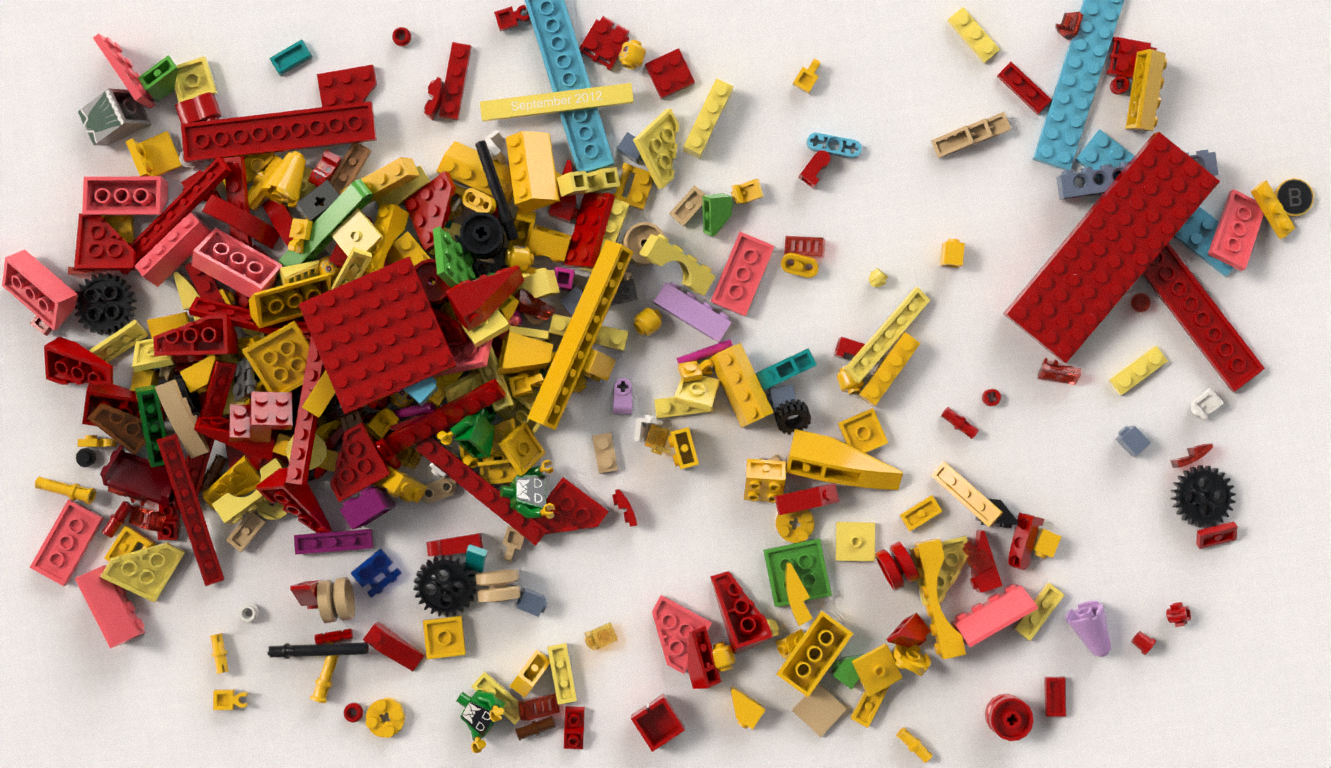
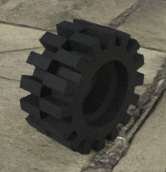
M791 399V402L786 400L785 404L780 403V408L777 407L776 412H774L777 427L784 434L787 432L788 435H791L795 429H807L808 424H811L808 406L799 399L797 402H795V399ZM798 415L797 417H795V418H793V419H787V418H789L790 416Z

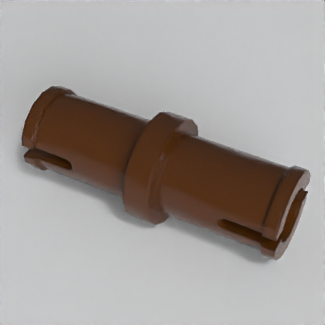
M216 454L210 469H207L205 472L207 475L200 488L202 492H205L222 476L220 473L227 461L226 457Z
M553 716L537 722L534 720L531 722L532 724L516 728L515 731L518 740L521 741L533 735L539 736L544 731L556 728Z

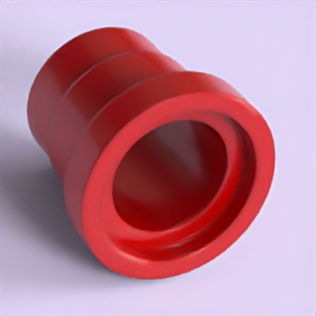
M1139 631L1131 643L1140 649L1143 655H1146L1152 649L1156 640Z

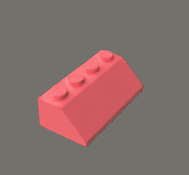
M161 176L84 177L82 215H161L168 201V181Z
M190 212L135 267L145 279L159 287L193 254L194 249L212 231L197 213Z
M217 228L194 249L192 257L193 267L251 298L253 293L271 289L280 273V268L283 267L277 261Z
M26 250L5 257L2 286L50 328L57 330L75 309L77 293Z
M104 565L76 577L75 580L109 647L113 648L127 643L142 635L145 631L142 620L137 618L134 612V604L126 596V589L101 578V574L107 566Z
M1011 584L1004 588L1005 592L999 595L996 593L988 597V601L984 604L978 603L972 606L970 612L966 614L962 612L954 617L955 620L951 623L954 629L962 635L964 644L972 647L1037 610V605L1021 585Z

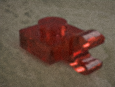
M971 541L963 544L962 550L969 556L966 558V562L976 576L993 568V562L983 549L977 551Z

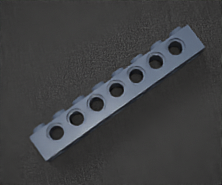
M1207 149L1196 151V155H1190L1191 158L1213 176L1219 175L1215 152L1209 153ZM1130 161L1119 163L1118 167H1112V164L1100 166L1098 170L1088 167L1082 168L1081 172L1074 173L1073 170L1061 172L1062 175L1056 177L1059 200L1103 194L1113 183L1114 173L1120 174ZM1095 175L1101 177V185L1094 182ZM1076 178L1082 180L1083 186L1081 188L1075 185Z

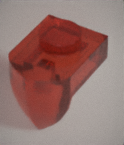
M1080 12L1064 13L1061 24L1055 25L1057 33L1066 40H1071L1078 34L1084 15Z

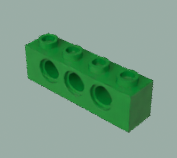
M155 385L135 388L151 468L164 465L156 440L166 437L160 400Z

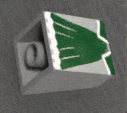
M108 88L78 111L93 145L108 146L151 124L143 105L135 101L129 90Z

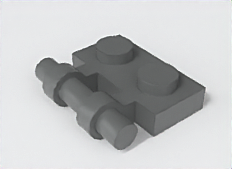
M245 359L235 364L237 367L234 373L235 385L233 387V394L235 395V402L241 403L250 399L251 392H255L257 387L255 371L249 361Z

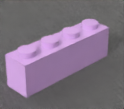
M665 283L654 304L719 343L731 324L729 321L730 317L722 312L717 314L712 311L713 307L706 302H703V304L696 301L697 297L689 292L684 294L675 283Z

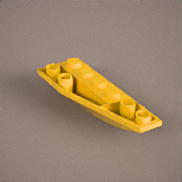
M798 429L794 430L786 461V473L855 487L899 489L903 471L833 437Z

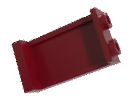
M119 445L117 450L112 452L109 463L101 470L100 476L102 477L103 485L166 507H170L175 498L165 465L151 468L148 459L125 452L124 446Z

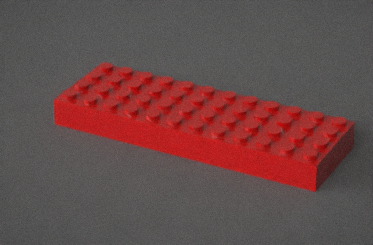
M1161 132L1154 133L1005 310L1003 315L1057 359L1067 363L1218 185L1220 180Z

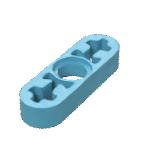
M822 133L810 134L806 142L807 147L811 151L825 150L830 155L850 159L858 157L862 150L861 144L856 140ZM814 137L818 138V142L823 143L824 139H827L825 149L822 148L824 144H817V146H813V142H810V140H813ZM837 141L839 149L836 151L831 150L829 142ZM843 143H846L845 147L847 148L855 145V149H858L854 154H851L849 149H844V152H841Z

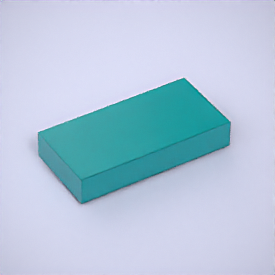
M301 39L269 59L281 76L313 56Z
M470 544L466 551L465 562L467 563L465 568H472L473 571L482 573L485 569L487 550Z

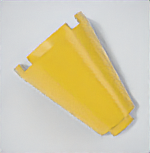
M296 151L285 156L260 189L261 191L264 190L263 194L267 198L281 205L283 202L289 203L288 207L297 206L296 203L299 201L306 165L304 156Z

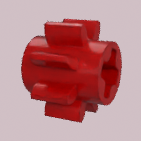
M1182 602L1170 605V608L1166 611V616L1169 623H1175V627H1182L1188 624L1187 621L1191 620V611L1188 606L1183 607Z

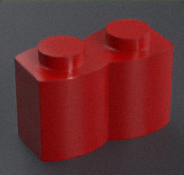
M211 92L198 95L193 99H188L175 105L181 124L218 120V118L222 117L216 97Z

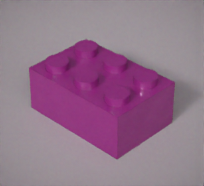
M373 486L361 491L360 497H352L343 503L344 507L339 510L353 530L365 527L395 508L396 505L386 489Z

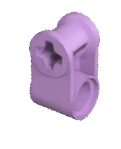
M620 378L615 383L613 414L632 415V385L626 378ZM621 381H625V384L629 386L628 389H625V392H621V389L617 388Z

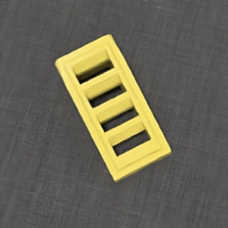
M319 260L281 267L282 286L319 276Z

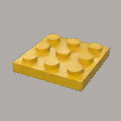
M295 321L242 350L268 392H290L303 385L310 344Z

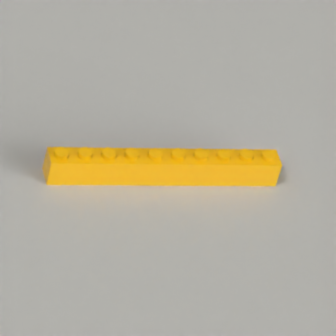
M608 240L605 241L528 415V419L556 430L634 253L624 245Z

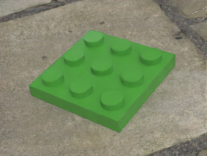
M440 226L434 228L437 275L451 288L468 279L473 281L475 273L472 267L474 261L471 254L466 253L460 243H456L451 235Z
M820 538L763 550L775 607L789 605L785 584V569L788 562L792 564L810 596L805 601L832 596Z

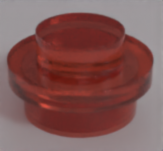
M1138 293L1131 299V307L1136 312H1144L1150 307V298L1144 293Z

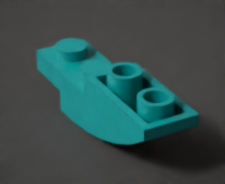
M809 348L755 374L764 391L817 366Z

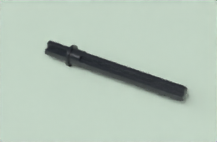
M485 140L479 141L475 146L492 196L496 201V207L501 219L500 224L504 228L508 241L516 240L519 236L514 224L515 218L511 216Z
M366 642L290 645L285 643L280 646H269L267 654L270 655V658L284 657L285 659L299 656L367 654L369 645Z

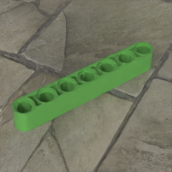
M361 179L352 182L312 224L310 240L304 241L303 253H295V251L288 250L277 262L282 264L283 267L312 262L333 240L331 234L357 208L362 210L373 198V193Z

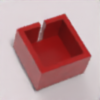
M664 694L651 701L649 708L645 705L631 715L632 722L652 752L685 731L684 724Z

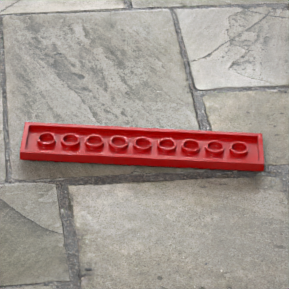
M371 101L181 124L184 162L186 163L215 160L218 156L221 158L243 157L377 141L373 103Z
M1168 243L1142 275L1229 389L1235 392L1265 368Z

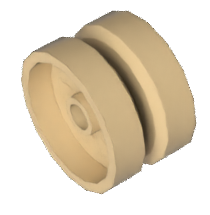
M639 222L633 225L624 235L622 245L634 252L630 260L632 264L637 266H649L652 264L639 255L643 248L641 242H646L650 234L655 236L661 234L664 236L662 230L657 225L650 222Z
M518 569L477 573L476 584L479 586H489L477 592L478 602H502L521 597L518 585H508V583L519 580Z
M342 577L337 578L334 583L331 580L318 582L317 602L322 621L324 623L336 622L338 616L342 621L353 619L355 616V598L350 579Z

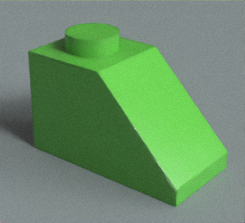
M168 55L138 77L144 89L159 102L174 91L179 69Z
M724 193L702 195L704 234L715 236L732 215L733 200L730 195Z
M864 654L841 657L840 660L837 659L831 666V674L852 690L859 677L851 661Z

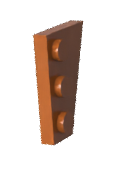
M101 403L88 417V420L120 445L124 446L133 455H136L145 445L141 418Z

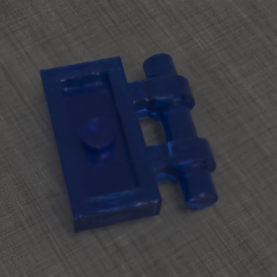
M380 548L354 569L351 575L362 588L370 584L372 588L367 593L373 598L376 594L382 593L388 584L394 583L402 572L399 568L392 572L389 570L388 567L394 562ZM383 573L386 577L378 583L375 578Z

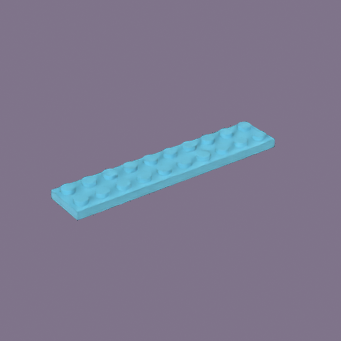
M525 0L552 91L561 92L591 88L565 1ZM598 108L559 112L577 171L589 173L615 165Z
M1083 0L1032 160L1066 171L1071 169L1124 0Z
M1099 129L1075 160L1085 168L1092 167L1093 170H1098L1100 166L1112 164V167H1118L1119 163L1131 161L1134 155ZM1117 172L1114 173V175H1113L1114 180L1117 178V176L1119 175V173H1117ZM1198 207L1174 237L1223 276H1228L1234 267L1208 255L1219 221L1201 207Z

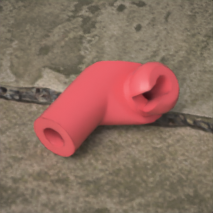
M513 314L508 321L509 325L517 327L520 317ZM509 329L498 335V337L503 340L509 333Z

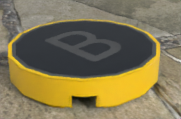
M1292 178L1285 180L1274 192L1290 217L1306 213L1313 204L1314 195L1312 188L1301 179Z

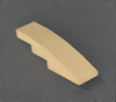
M1002 112L969 126L961 127L933 139L931 142L937 157L941 158L1012 129L1005 112Z
M176 380L156 386V392L168 419L190 458L210 452L204 434L194 430L197 416H193L186 397H182Z

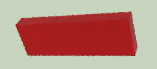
M1011 61L997 75L1037 115L1052 101Z

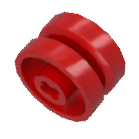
M427 259L419 262L415 269L431 306L436 307L444 304L449 299L446 291L451 287L437 275L436 259Z
M900 541L890 546L891 555L885 549L875 553L880 569L894 591L904 587L902 576L908 583L919 579L914 562Z
M999 694L987 704L985 710L986 723L1002 739L1019 741L1031 731L1034 723L1033 713L1030 707L1018 697L1011 694Z

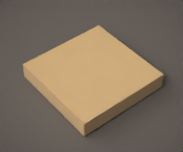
M818 683L810 696H804L792 711L817 735L822 737L847 708Z

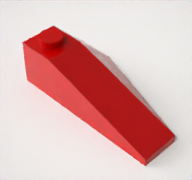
M515 265L498 270L490 276H479L477 280L470 281L468 279L447 290L446 294L457 320L470 331L485 322L524 282L520 267Z
M207 315L194 322L186 323V325L176 329L174 328L153 336L154 356L238 354L237 333L229 315Z
M58 337L44 345L46 380L61 385H68L69 383H76L77 385L91 383L92 385L113 384V366L80 344Z
M89 383L86 390L82 424L96 426L88 420V417L101 403L140 417L135 391L115 384L92 385ZM160 402L163 420H165L166 413Z
M198 417L194 426L195 431L251 456L261 459H272L278 429L271 430L270 442H229V420L223 417Z
M279 468L256 486L255 489L271 503L276 501L284 506L283 511L297 515L298 521L314 532H331L332 528L308 483L307 485L286 483L288 468Z
M726 571L710 576L734 654L752 649L772 639L773 636L767 619L755 607L754 602L744 593L743 588L732 574Z

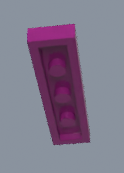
M361 529L294 535L295 555L374 548L373 530Z

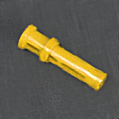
M39 476L34 484L36 489L65 495L70 500H81L88 505H91L96 497L95 488L81 487L77 483L69 485Z
M339 655L326 656L320 677L315 680L316 686L313 695H310L311 700L327 703L326 697L329 688L333 685L331 679Z

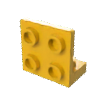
M167 131L140 143L133 138L125 141L140 176H161L182 167L175 145Z
M747 459L744 500L776 503L774 496L782 495L784 492L786 461Z

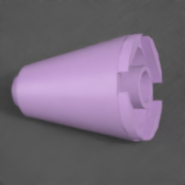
M1087 601L1078 604V609L1075 611L1070 609L1065 619L1091 653L1098 657L1108 655L1111 650V643L1103 604H1099L1098 601Z

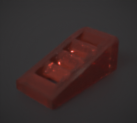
M785 237L784 255L795 253L807 257L824 258L825 239L823 237ZM792 241H795L794 251H791ZM800 241L803 242L802 252H799ZM808 242H811V244H810V252H807V243H808ZM815 243H818V252H815Z
M520 289L514 296L519 301L516 311L548 320L555 313L556 309L539 298H534L532 294Z
M133 504L129 523L148 531L161 532L165 513Z
M556 693L518 701L520 720L523 721L560 713ZM549 699H550V702H551V710H549V703H548V700H549Z

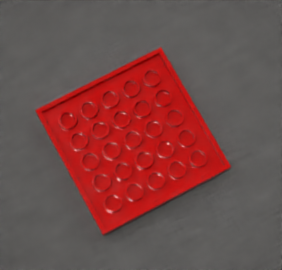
M410 256L298 304L344 414L351 413L457 366Z

